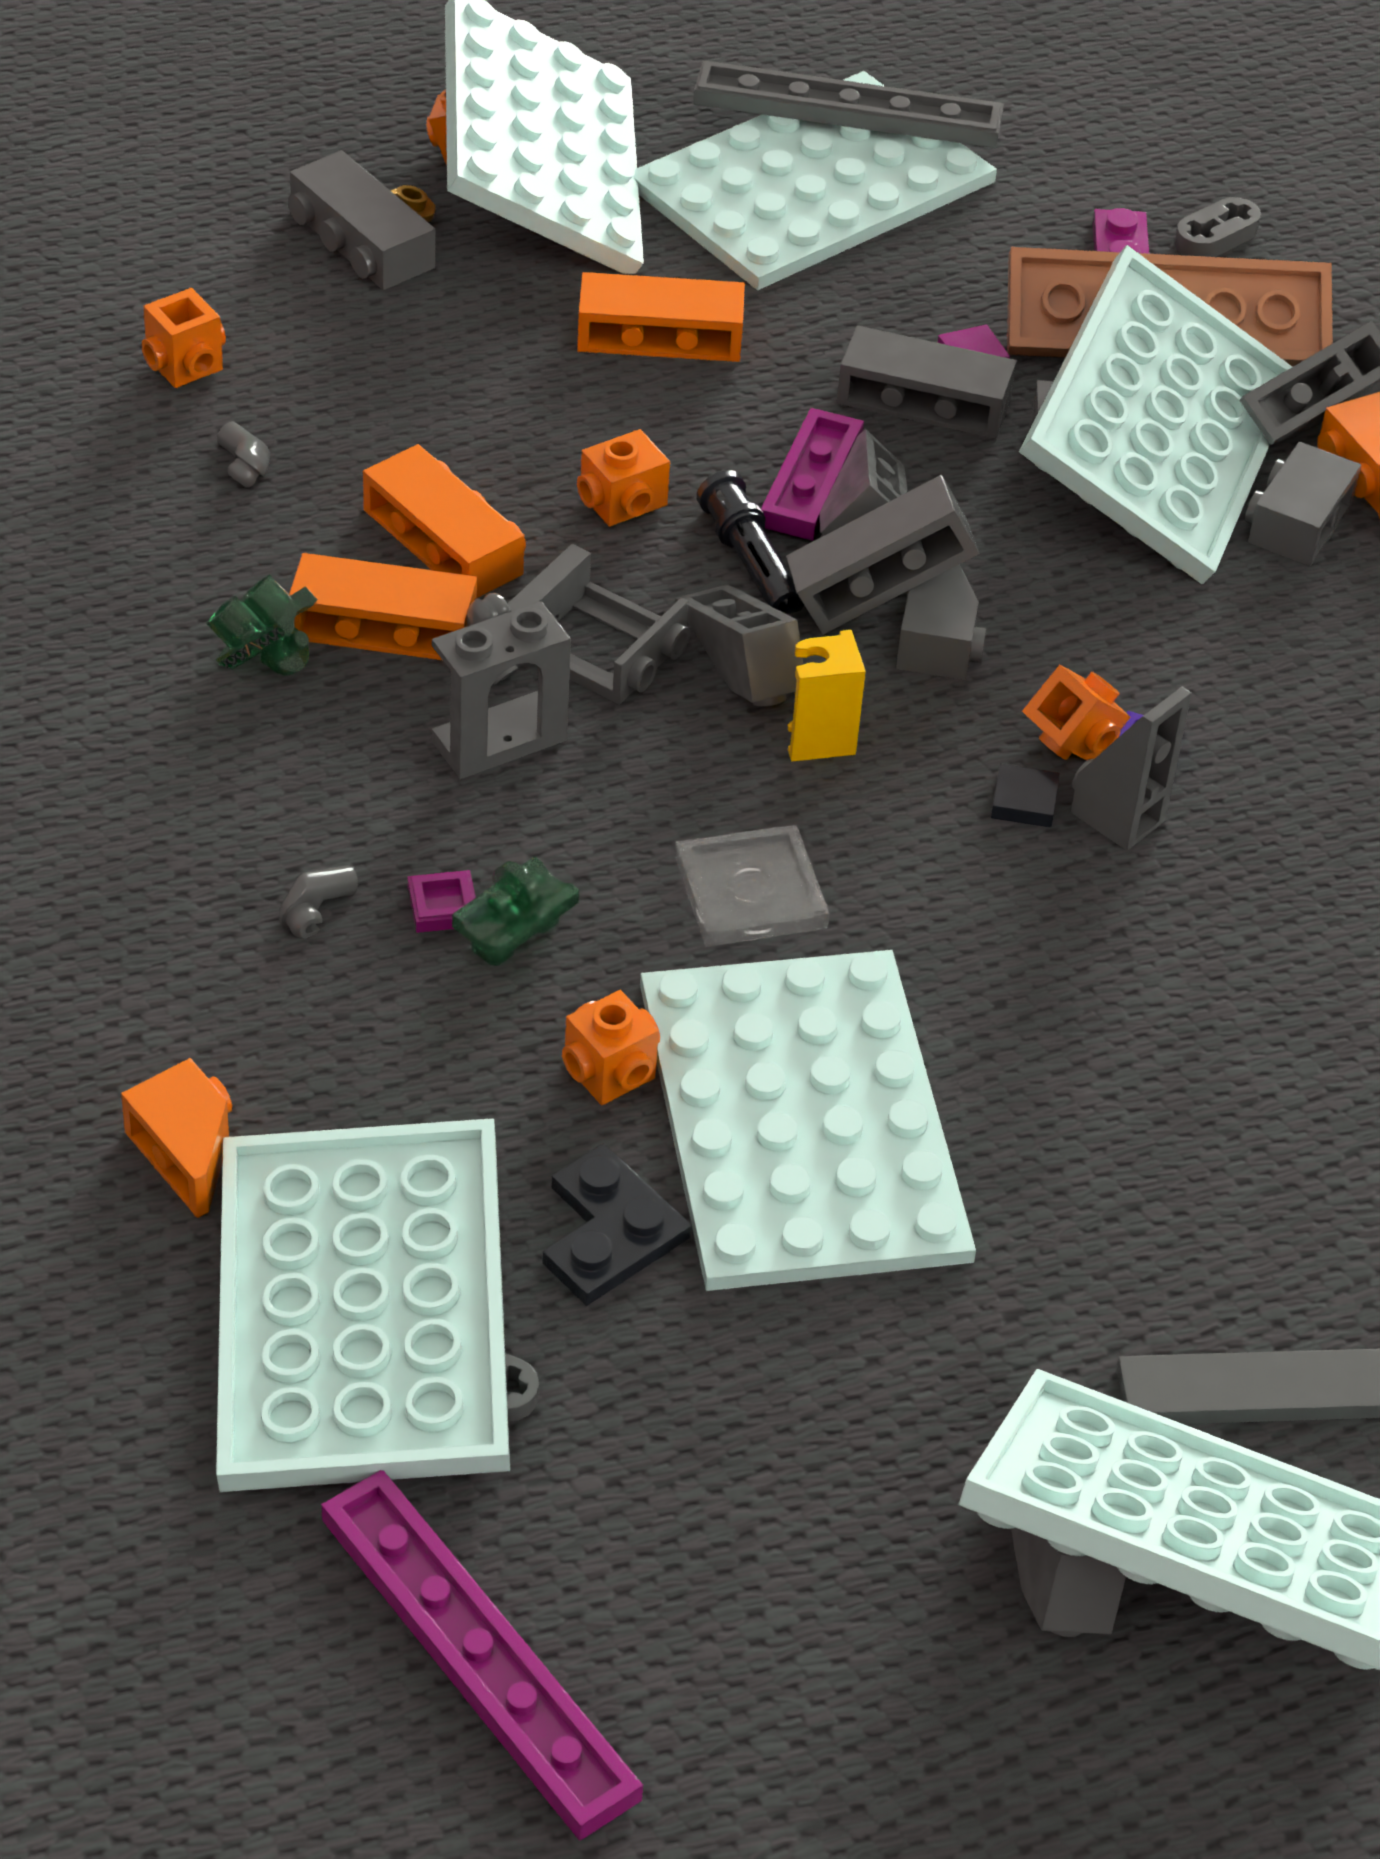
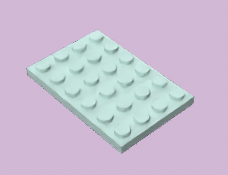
M448 0L445 5L447 191L620 273L636 274L643 265L638 183L633 177L634 169H637L631 78L626 76L617 66L609 63L602 64L582 54L574 45L568 42H558L538 32L533 25L524 20L515 21L495 11L484 0Z
M865 71L844 79L845 81L884 86ZM762 114L634 169L633 177L638 183L639 195L756 290H760L994 183L997 169L962 143Z
M1126 245L1114 259L1019 453L1032 461L1039 469L1047 472L1071 489L1086 503L1093 505L1125 528L1129 534L1140 539L1168 559L1176 568L1183 570L1199 583L1204 584L1217 570L1270 445L1241 404L1240 399L1252 390L1292 368V366Z
M893 950L641 973L640 988L644 1007L654 1018L660 1032V1042L657 1047V1067L706 1291L974 1263L976 1254L975 1244Z
M494 1118L223 1137L216 1477L220 1492L361 1482L380 1470H384L391 1480L510 1471Z
M1036 1369L967 1477L958 1505L977 1512L981 1519L993 1526L1006 1529L1019 1528L1047 1539L1053 1548L1062 1553L1072 1556L1087 1555L1118 1567L1123 1575L1133 1581L1143 1584L1159 1583L1187 1594L1197 1605L1214 1612L1230 1611L1261 1623L1266 1631L1281 1639L1290 1641L1302 1639L1330 1650L1341 1661L1359 1669L1376 1668L1380 1670V1499Z

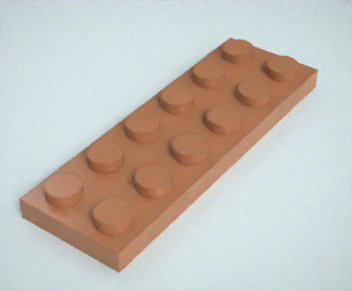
M1011 247L1008 256L1007 353L1009 355L1066 357L1114 259L1120 252ZM1138 253L1292 367L1333 344L1332 263Z

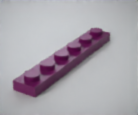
M384 1470L376 1472L321 1504L323 1523L579 1841L642 1801L643 1784Z

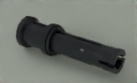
M730 470L711 475L700 485L696 499L701 509L711 514L716 521L715 532L721 543L730 548H735L750 577L754 580L769 606L785 614L802 610L804 603L796 592L793 578L764 532L766 520L764 513L758 505L750 503L745 494L746 484L742 476ZM720 490L725 497L724 500L717 496V491ZM761 559L763 560V562H764V564L766 565L768 571L770 572V575H769V573L767 572L766 568L764 567V565H763Z

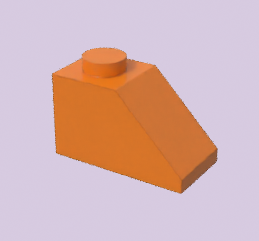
M189 1058L122 1092L121 1097L125 1133L198 1218L208 1213L223 1163V1137H229L228 1114L232 1112V1102L221 1081L214 1076L208 1078L195 1062Z

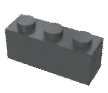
M343 150L290 171L291 195L288 198V207L292 217L298 224H307L318 233L324 246L329 251L334 252L337 250L347 258L360 278L365 279L368 277L382 290H385L435 268V228Z
M857 325L840 365L837 404L997 439L1011 401L1017 360Z
M941 474L786 555L796 592L824 635L980 553L968 520Z

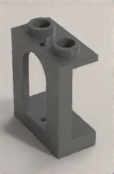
M571 544L507 604L510 611H514L542 601L557 621H560L574 608L637 639L614 662V673L605 671L570 653L569 680L620 705L634 690L640 693L644 692L652 683L657 668L668 657L676 660L686 649L691 634L690 629L687 627L689 601L681 597L667 612L659 616L590 582L591 553Z
M542 601L432 639V647L451 670L450 722L432 728V742L459 779L567 741L571 638ZM531 663L537 665L538 691L488 708L490 688L498 676L517 664Z

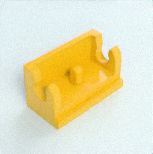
M852 630L840 631L839 635L802 640L796 644V657L807 658L812 655H818L825 658L826 661L822 663L810 662L796 666L795 677L797 683L793 721L788 724V731L792 732L791 743L788 746L791 762L856 755L866 671Z

